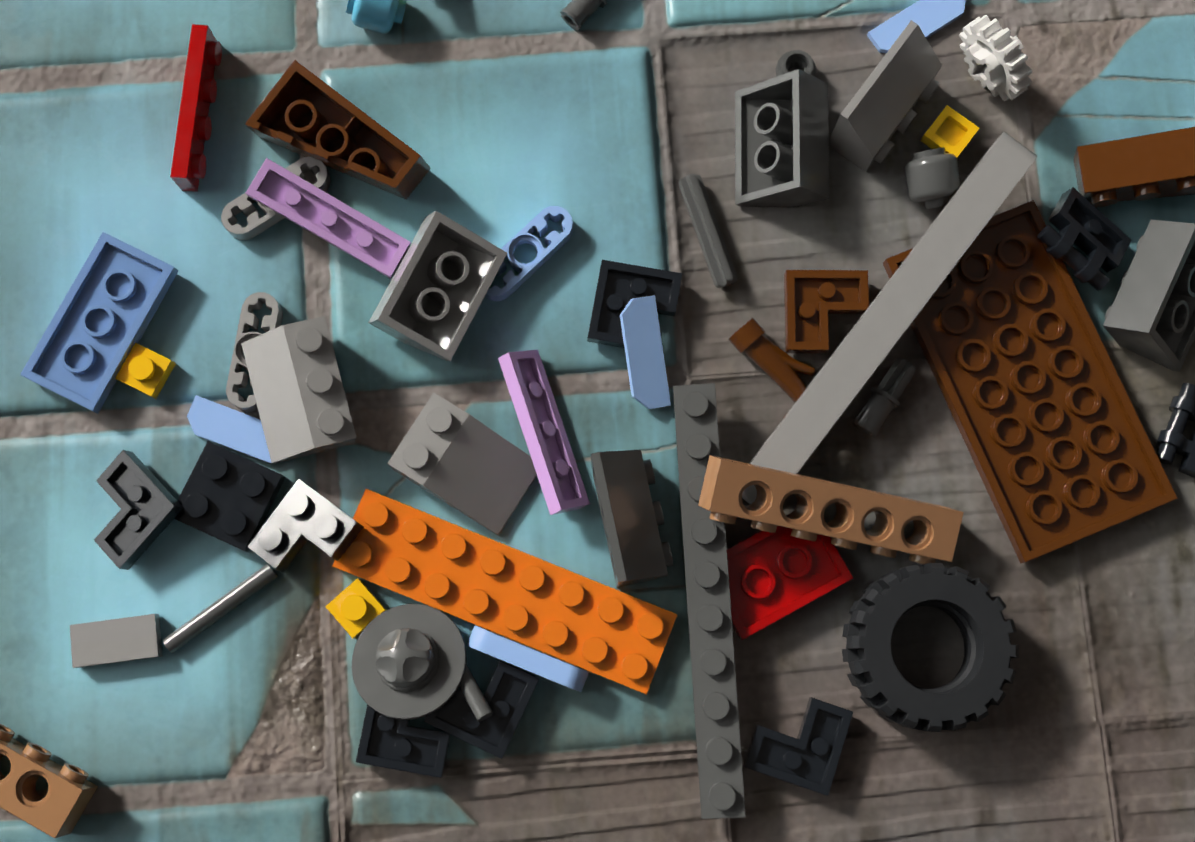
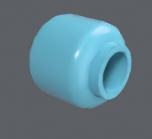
M348 0L346 13L352 14L351 19L355 26L386 34L391 30L394 22L402 23L406 0Z

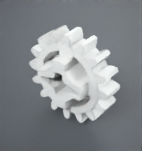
M987 15L981 18L977 17L962 28L963 32L959 34V37L963 43L959 46L966 55L964 61L969 64L968 72L975 81H981L983 88L987 87L994 97L1000 95L1003 101L1009 98L1012 101L1028 89L1027 87L1032 84L1031 79L1028 77L1032 74V69L1025 63L1028 60V56L1022 53L1021 49L1024 47L1017 36H1010L1008 28L1003 30L996 18L990 21Z

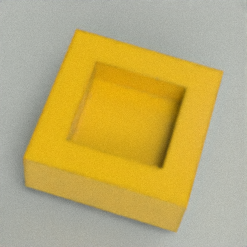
M947 105L920 141L931 149L945 147L946 153L954 154L958 158L980 128Z
M135 342L115 379L157 399L176 363Z
M359 578L325 606L353 639H356L375 617L387 610Z

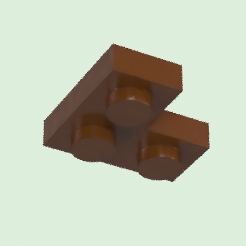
M786 270L784 273L785 353L826 354L829 350L828 314H863L869 307L868 270Z

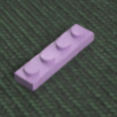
M268 158L265 159L246 191V195L390 279L411 245L410 241Z
M538 350L506 353L498 358L550 515L577 510L589 505L590 502Z

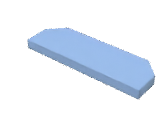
M919 0L869 31L867 37L878 52L886 54L911 20L919 25L925 37L928 38L960 18L964 13L966 0Z
M655 295L632 298L620 314L632 398L647 409L670 406L671 401Z
M195 396L187 418L196 436L272 464L260 419L200 396Z

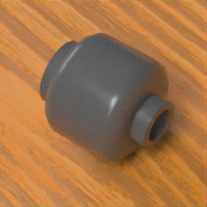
M945 147L913 153V160L909 161L905 166L909 198L914 202L924 201L925 209L947 205L949 196H953L962 185L957 157L954 154L946 153Z

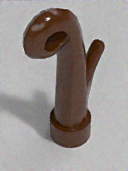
M752 318L728 340L740 353L744 352L796 403L807 388L797 373L813 376L816 373L815 368L796 360L777 347L764 335V329Z

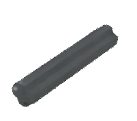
M695 174L687 175L679 180L680 191L714 285L721 289L727 288L737 282V274L701 176Z

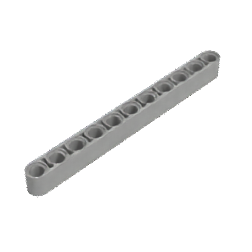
M1002 132L749 464L794 474L798 473L1037 158L1036 154L1006 132ZM751 485L742 494V498L749 504H752L757 497L756 487Z

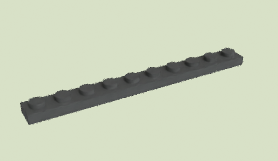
M715 383L673 386L701 819L746 817L725 523L710 519L711 511L698 506L709 455L720 457Z

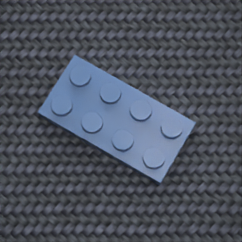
M102 232L20 375L98 414L117 381L115 378L135 342L138 343L179 271L174 266Z

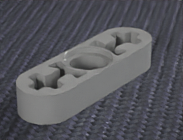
M303 157L285 168L306 180L304 173L311 170L312 173L316 174L318 180L312 185L324 192L330 186L331 178L326 166L322 161L315 158ZM244 193L224 207L221 220L223 226L234 238L249 240L285 217L257 202L266 214L261 217L253 206L256 200ZM240 212L248 216L247 221L249 224L243 228L237 223L236 215Z
M265 292L251 294L242 305L226 386L228 400L238 409L246 412L258 410L254 395H249L247 402H244V398L237 393L239 388H246L249 378L245 372H241V368L247 369L241 343L261 335L259 332H248L250 328L258 331L259 319L253 314V311L260 310L265 303L268 309L272 311L271 316L265 315L262 319L261 328L265 332L280 327L283 318L280 304L273 296Z

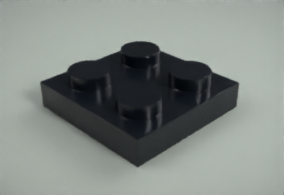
M207 441L177 500L183 509L174 519L243 551L249 552L250 549L247 546L260 530L286 477Z

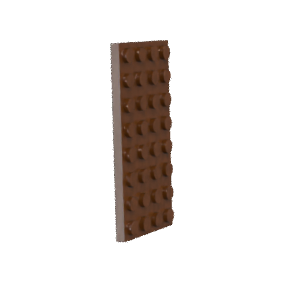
M1034 200L992 216L910 324L1020 564L1178 499L1061 258H1053L1046 251L1048 246L1037 237L1046 225ZM912 249L887 258L883 262L889 279Z

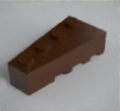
M296 60L293 61L245 123L249 129L264 140L304 157L315 158L322 161L325 166L405 200L408 199L431 169L421 155Z
M1195 127L1077 146L1074 166L1079 193L1096 208L1107 207L1120 201H1145L1154 198L1195 195Z

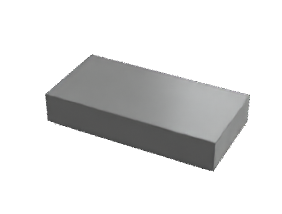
M159 614L70 625L73 668L163 657Z

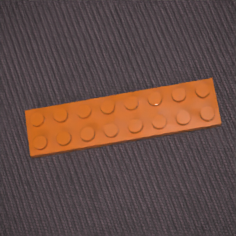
M365 489L353 517L355 521L363 526V529L339 561L334 560L333 567L647 695L678 614Z

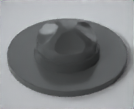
M421 604L396 606L375 617L360 634L352 655L353 681L362 699L378 713L399 720L422 718L442 708L457 692L466 670V647L457 626L441 611Z

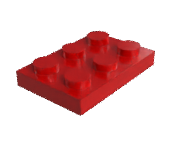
M777 526L776 533L760 531L727 550L732 625L740 640L747 638L853 579L837 548L831 544L829 536L818 534L816 541H810L791 536V528Z

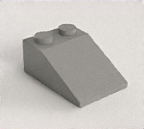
M436 393L432 394L387 463L395 472L498 536L537 476L531 456Z

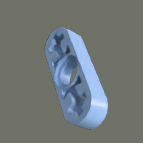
M549 206L543 209L501 248L507 252L505 259H508L511 267L519 272V274L515 276L513 271L510 270L503 277L505 286L502 289L496 285L491 289L489 288L485 295L487 299L502 301L510 297L570 240L573 233V222L571 215L566 209L559 206ZM550 219L552 222H558L561 219L563 232L559 234L555 230L551 231L545 237V244L548 245L545 249L541 241L532 233L537 232L538 237L541 238L548 230L546 221ZM522 244H530L536 248L537 257L530 263H520L514 257L516 248ZM504 262L501 264L496 277L507 270Z
M474 626L466 645L579 692H582L589 674L588 671L477 626Z

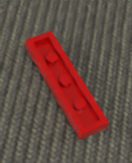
M192 24L170 175L182 191L198 192L199 179H203L206 174V157L203 154L204 143L210 139L212 131L211 119L208 114L210 103L215 102L217 95L214 70L215 65L219 66L222 59L221 43L216 40L208 25Z

